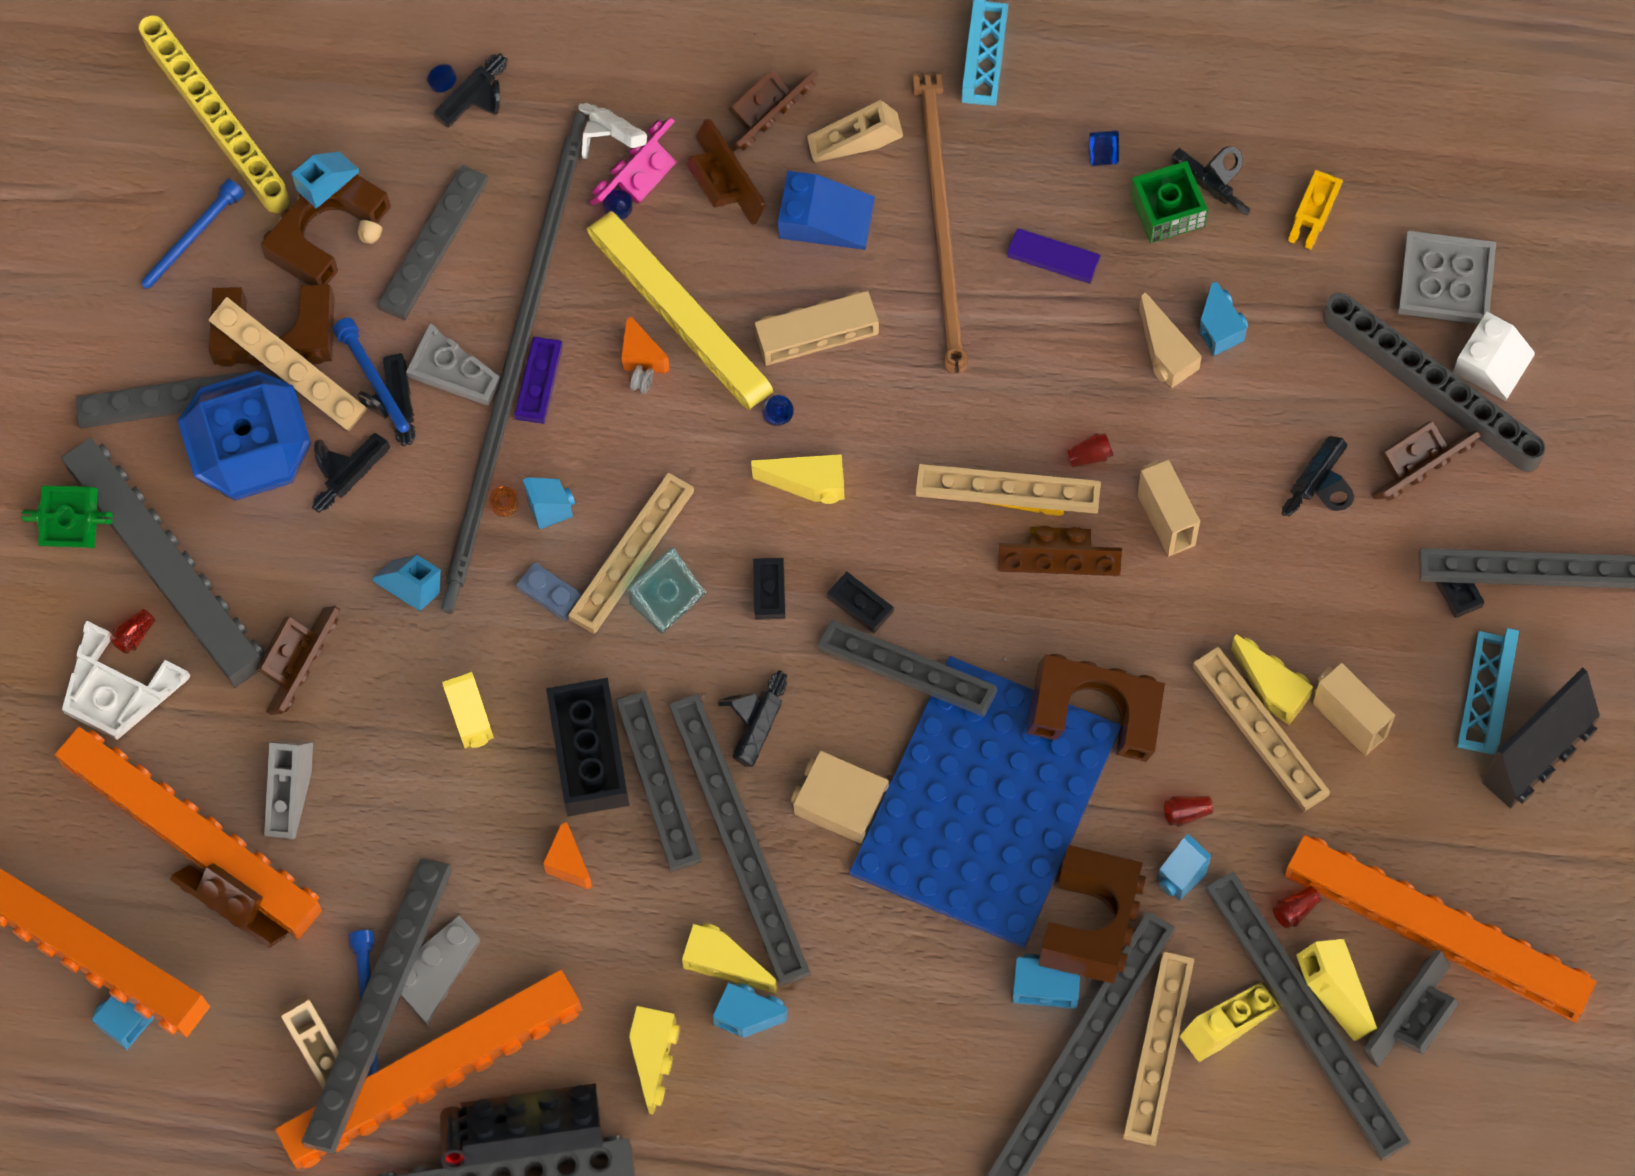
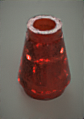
M1096 433L1067 450L1072 467L1107 461L1108 457L1114 456L1106 433L1101 435Z
M141 609L138 613L115 627L110 640L116 648L125 654H128L131 650L135 651L155 622V619L148 611Z
M1172 796L1170 800L1164 802V814L1168 824L1176 825L1177 827L1213 813V804L1209 796Z
M1308 886L1306 889L1278 900L1273 908V914L1278 923L1284 928L1297 927L1321 901V897L1314 887Z

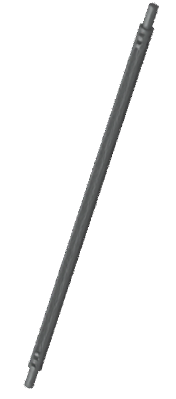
M581 113L574 115L570 134L564 141L465 514L446 579L448 587L441 609L448 614L454 612L460 587H463L499 450L582 145L580 138L586 116Z

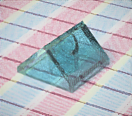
M672 547L627 587L630 605L660 633H664L706 594L705 590Z

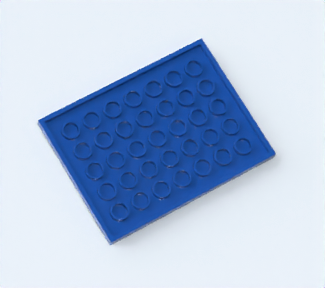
M949 656L946 666L996 685L998 692L984 717L936 697H930L852 865L850 876L1025 949L1065 858L1068 845L1073 840L1120 733L1121 725L1069 704L1065 730L1057 740L1026 734L1034 690Z

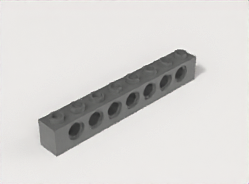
M615 1135L604 1138L602 1147L464 1166L459 1170H449L443 1165L442 1169L436 1170L418 1167L409 1170V1174L399 1176H497L503 1172L509 1173L511 1176H527L528 1171L534 1167H540L544 1170L542 1176H635V1169L629 1138L623 1139V1136ZM597 1157H606L609 1160L607 1166L601 1170L592 1168L591 1164ZM565 1162L576 1164V1169L569 1175L559 1173V1169ZM388 1172L377 1176H396V1173Z

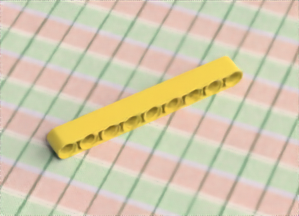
M155 15L142 19L139 24L140 34L147 50L264 207L272 213L284 211L288 207L290 199L281 177L164 21ZM263 172V174L259 176H254L257 173ZM273 193H279L276 196H270Z
M609 211L587 227L589 236L599 249L747 410H751L773 393V388L765 376L614 212Z

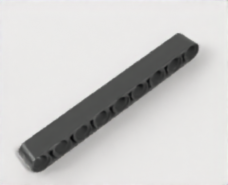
M1336 293L1329 297L1324 313V322L1330 329L1468 432L1479 431L1481 437L1478 439L1515 467L1526 472L1534 471L1538 468L1545 452V443L1538 435L1350 296L1344 293ZM1335 309H1340V310H1342L1344 313H1343V314H1337V313H1335L1333 310H1335ZM1356 327H1364L1368 331H1360ZM1380 344H1387L1391 348L1384 349L1380 346ZM1403 362H1412L1415 366L1410 367ZM1434 379L1439 384H1431L1427 380ZM1451 397H1459L1463 402H1456ZM1475 415H1483L1487 420H1480ZM1505 432L1509 434L1511 438H1504L1499 433ZM1530 450L1535 456H1528L1523 451Z

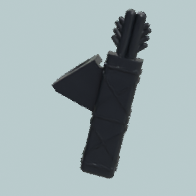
M501 53L497 56L495 54L491 55L488 61H485V68L480 65L453 91L452 95L437 108L435 118L446 127H450L472 104L493 115H498L500 108L499 80H495L493 75H500L504 71L503 69H506L507 64L505 63L507 58L503 57Z
M1231 146L1224 147L1206 167L1180 148L1172 154V164L1175 165L1188 161L1197 184L1211 193L1213 197L1225 205L1228 202L1245 215L1250 214V208L1233 196V188L1227 184L1242 167L1243 157L1237 148ZM1228 153H1232L1235 156V165L1227 170L1223 165V160Z
M401 353L385 356L383 358V368L385 370L386 387L409 424V429L405 433L399 432L396 428L394 431L396 433V440L401 442L402 446L412 445V439H415L416 431L414 430L415 427L410 424L414 422V411L412 409L411 392L406 374V361ZM363 391L358 393L357 396L364 406L385 419L388 417L389 414L377 394L371 396Z
M373 433L351 457L329 451L323 440H316L314 444L315 458L323 475L329 479L325 482L328 490L320 492V495L314 498L312 509L318 513L322 510L325 511L329 509V506H332V503H335L336 496L342 498L371 470L374 464L390 449L388 441L377 433Z
M1328 436L1325 442L1322 443L1321 448L1313 456L1309 465L1306 466V469L1290 490L1293 496L1282 507L1283 516L1290 517L1298 510L1300 504L1303 503L1302 499L1310 500L1314 493L1320 497L1326 507L1334 511H1341L1352 505L1354 501L1353 490L1341 475L1331 471L1348 446L1342 437ZM1341 491L1348 495L1347 499L1341 503H1334L1330 500L1331 495L1335 492Z
M781 670L771 675L770 682H768L769 691H761L758 698L756 693L733 695L717 701L718 706H731L746 724L733 753V759L745 767H753L757 762L761 748L767 739L766 737L769 735L773 721L779 712L778 710L781 708L782 700L778 697L784 694L783 691L787 687V675L783 674Z

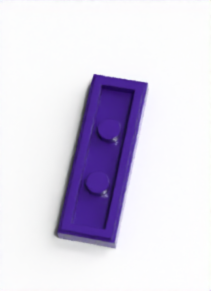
M1019 228L1016 230L1007 253L1009 258L1091 284L1101 256L1100 254Z
M533 336L515 410V420L545 424L563 348L561 340Z

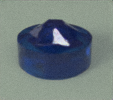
M448 64L436 66L427 77L428 84L437 93L449 90L457 80V74Z
M623 190L611 191L603 200L605 214L612 211L621 220L627 218L633 209L631 196Z
M775 395L767 399L763 404V417L772 426L784 425L793 417V405L785 396Z

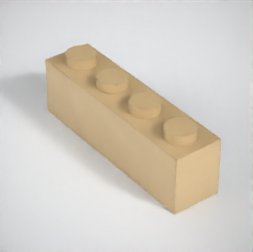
M869 291L861 293L852 292L840 299L823 300L811 307L794 308L786 314L778 316L769 315L763 317L760 321L754 322L755 334L765 366L879 335V320Z

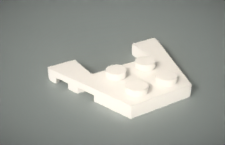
M87 621L84 625L83 640L78 647L76 655L78 659L74 673L70 677L62 710L66 715L118 740L190 678V674L188 671L164 660L150 684L146 686L98 662L113 636L109 631Z

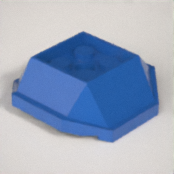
M260 371L200 388L177 420L195 479L223 493V495L234 501L292 484L312 444L294 386ZM248 425L251 427L247 435L240 436L236 434L241 426Z

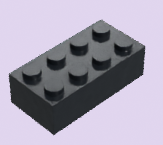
M608 678L546 688L564 804L568 817L630 806Z

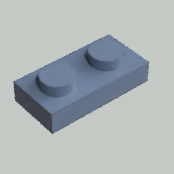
M536 562L516 584L520 592L564 622L568 620L569 613L583 595Z

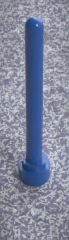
M226 179L219 187V197L142 279L141 285L143 288H151L227 205H232L233 202L237 203L245 195L240 186L231 179Z
M352 318L339 320L332 328L339 342L349 346L398 431L401 433L407 432L409 424L358 340L359 328Z
M358 930L348 934L349 948L353 949V954H356L360 1001L371 977L369 953L372 952V947L375 946L374 932L371 930ZM377 1053L367 1077L379 1071Z

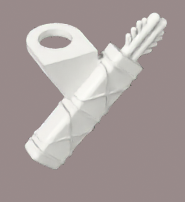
M587 102L579 104V111L590 115L583 132L582 159L588 158L591 137L611 135L631 148L646 145L647 134L610 112L609 109L598 108Z

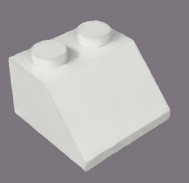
M1486 312L1458 356L1453 373L1506 401L1533 359L1535 352L1512 324Z

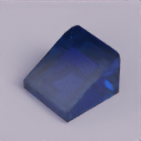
M1119 131L1092 132L1089 134L1088 151L1091 166L1119 163Z

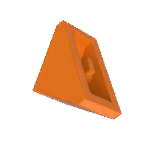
M631 316L626 319L622 350L624 370L634 371L639 364L643 366L644 370L651 368L654 369V373H667L670 370L668 356Z
M565 822L560 825L543 863L545 872L553 877L589 889L593 887L590 876L568 823Z

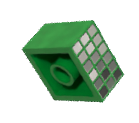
M1188 161L1132 177L1130 196L1150 243L1205 227L1208 208Z

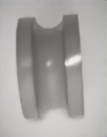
M638 364L631 379L630 389L633 391L640 389L641 393L646 394L653 380L654 369L648 368L644 370L643 366Z

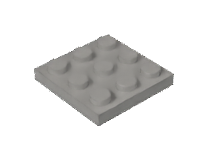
M1407 231L1398 314L1479 324L1486 312L1490 313L1496 242Z

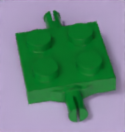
M41 486V501L38 510L24 509L22 514L31 516H21L24 522H37L39 529L38 546L95 548L97 524L110 525L113 522V519H103V517H113L110 511L97 512L98 488Z

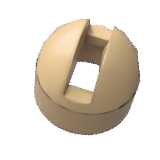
M361 220L358 227V237L363 243L373 244L379 239L383 227L368 220Z

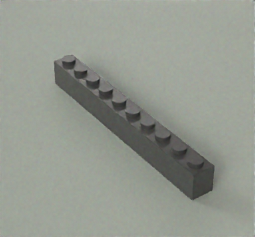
M89 438L61 457L67 470L80 487L98 488L97 509L99 512L110 511L113 514V517L104 518L113 519V522L110 524L112 529L233 687H238L259 672L256 668L261 661V656L264 655L261 647L254 639L250 642L244 636L247 630L237 617L233 620L227 614L230 608L220 595L217 597L213 596L210 592L213 586L203 573L200 575L196 574L193 570L196 564L186 551L182 554L176 548L179 545L176 537L169 529L164 532L159 526L162 520L153 508L147 510L142 504L146 501L144 496L136 486L132 489L126 483L129 477L120 465L116 467L112 465L109 460L113 457L105 445L102 443L98 446L92 438Z

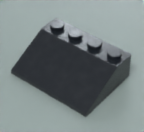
M1582 667L1496 752L1483 784L1510 809L1518 801L1524 804L1535 792L1532 787L1539 780L1544 784L1556 771L1553 766L1560 760L1565 763L1576 752L1577 749L1574 746L1581 739L1584 742L1588 741L1598 728L1595 724L1600 714L1588 671Z

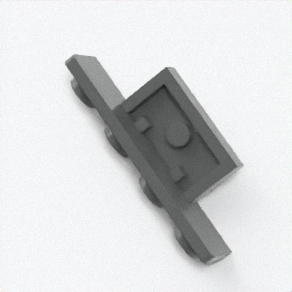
M1436 949L1431 957L1423 962L1421 971L1413 982H1410L1405 987L1403 996L1398 1003L1387 1012L1385 1021L1377 1032L1369 1037L1365 1050L1373 1065L1379 1067L1396 1042L1423 1055L1458 1006L1454 997L1435 989L1450 968L1442 951Z

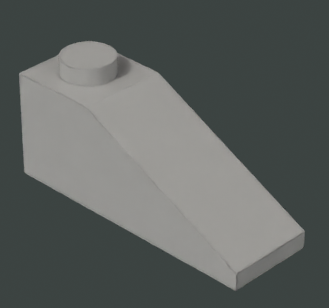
M284 739L269 743L264 836L296 838L312 774L313 742Z

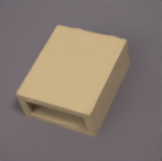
M1166 460L1161 463L1155 461L1146 465L1140 473L1137 496L1167 556L1169 557L1196 546L1200 519L1170 461Z
M1343 663L1339 664L1335 669L1332 667L1327 668L1318 678L1319 684L1314 690L1316 694L1312 705L1366 756L1388 737L1395 714Z
M820 751L816 760L811 758L806 767L804 775L807 778L803 786L798 785L792 795L791 802L794 803V815L863 844L889 788V780Z

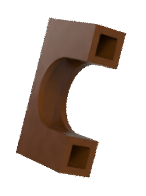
M356 175L317 209L299 193L297 201L290 209H286L273 230H269L264 235L260 245L265 258L307 285H327L338 272L337 265L333 256L305 239L304 232L308 223L316 215L328 210L345 211L359 220L378 223L391 208L387 192Z
M301 285L298 320L288 333L278 337L311 364L332 361V328L334 325L335 298L331 286ZM242 287L212 288L211 316L226 297L244 311H247V299ZM210 322L209 353L214 364L224 367H230L235 364L263 365L262 362Z
M1045 654L1037 667L1026 734L1057 740L1065 730L1071 695L1080 690H1096L1110 697L1120 712L1121 729L1116 755L1147 762L1155 753L1165 683L1158 682L1154 677L1147 675L1138 677L1126 674V671L1119 668L1104 669L1097 667L1095 663L1090 661L1075 662L1067 660L1061 654Z
M1068 845L1061 871L1059 888L1100 899L1110 908L1114 920L1107 926L1097 930H1081L1048 922L1039 966L1114 984L1117 972L1124 973L1128 954L1122 953L1123 945L1130 947L1134 928L1128 927L1130 919L1136 921L1140 902L1134 901L1136 894L1142 895L1146 876L1140 875L1143 862Z

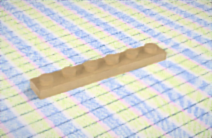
M228 297L224 299L208 319L280 378L293 385L299 393L347 431L353 428L368 409Z
M919 464L916 497L1098 514L1101 481Z
M669 472L569 613L570 621L596 634L694 493L692 485Z
M1219 646L1193 662V669L1301 810L1305 812L1327 798L1330 790Z
M1163 952L1123 1139L1152 1146L1156 1145L1195 961L1194 958Z

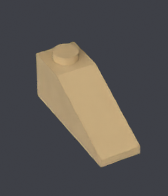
M879 100L808 135L807 139L813 161L821 162L879 149L902 138L903 133L897 112L882 100Z
M1145 292L1141 295L1139 311L1153 371L1161 382L1165 381L1172 389L1200 369L1202 356Z
M307 994L278 1011L319 1084L324 1089L339 1050Z

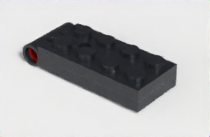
M596 1083L461 1102V1108L451 1106L443 1109L440 1113L442 1165L449 1170H459L464 1166L602 1147Z

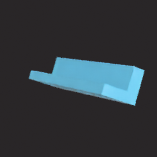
M973 0L962 86V103L996 106L1008 13L1007 3ZM985 11L1001 12V18L991 25L984 17ZM991 33L998 40V43L988 49L981 42V39ZM989 58L995 67L985 74L978 64ZM984 82L992 89L991 96L975 95V88Z
M1507 628L1504 636L1478 632L1457 747L1495 755L1500 743L1519 630ZM1483 642L1501 645L1500 654L1489 660L1482 650ZM1480 658L1484 662L1481 666H1479ZM1498 662L1497 669L1493 665ZM1488 668L1495 677V682L1484 688L1477 679V674ZM1475 687H1476V688L1478 689V691H1479V692H1477L1476 694H1474ZM1491 690H1493L1492 698H1491V696H1490L1489 693H1488V692H1490ZM1483 696L1490 705V710L1479 717L1472 707V702ZM1471 715L1474 720L1469 723ZM1488 718L1487 726H1486L1485 723L1483 722V720H1485V719ZM1478 724L1485 734L1484 743L1466 740L1467 730Z

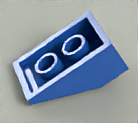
M788 171L778 219L779 239L866 250L875 196L817 174Z

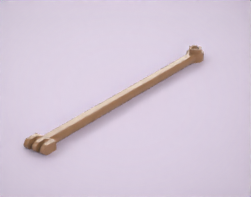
M942 73L935 74L936 83H931L930 74H924L925 84H920V77L917 74L913 75L914 96L922 95L947 342L944 367L948 372L955 374V360H952L951 357H961L958 360L959 373H962L967 368L968 357L962 349L936 97V94H943Z

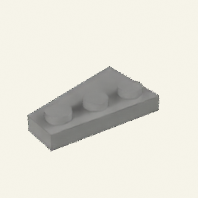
M431 323L406 371L407 377L487 406H489L500 384L499 375L474 356L467 354L455 341L445 337Z
M460 915L419 949L400 995L427 1026L434 1017L433 1014L441 1001L443 1002L448 995L449 988L458 974H461L481 942L478 935Z

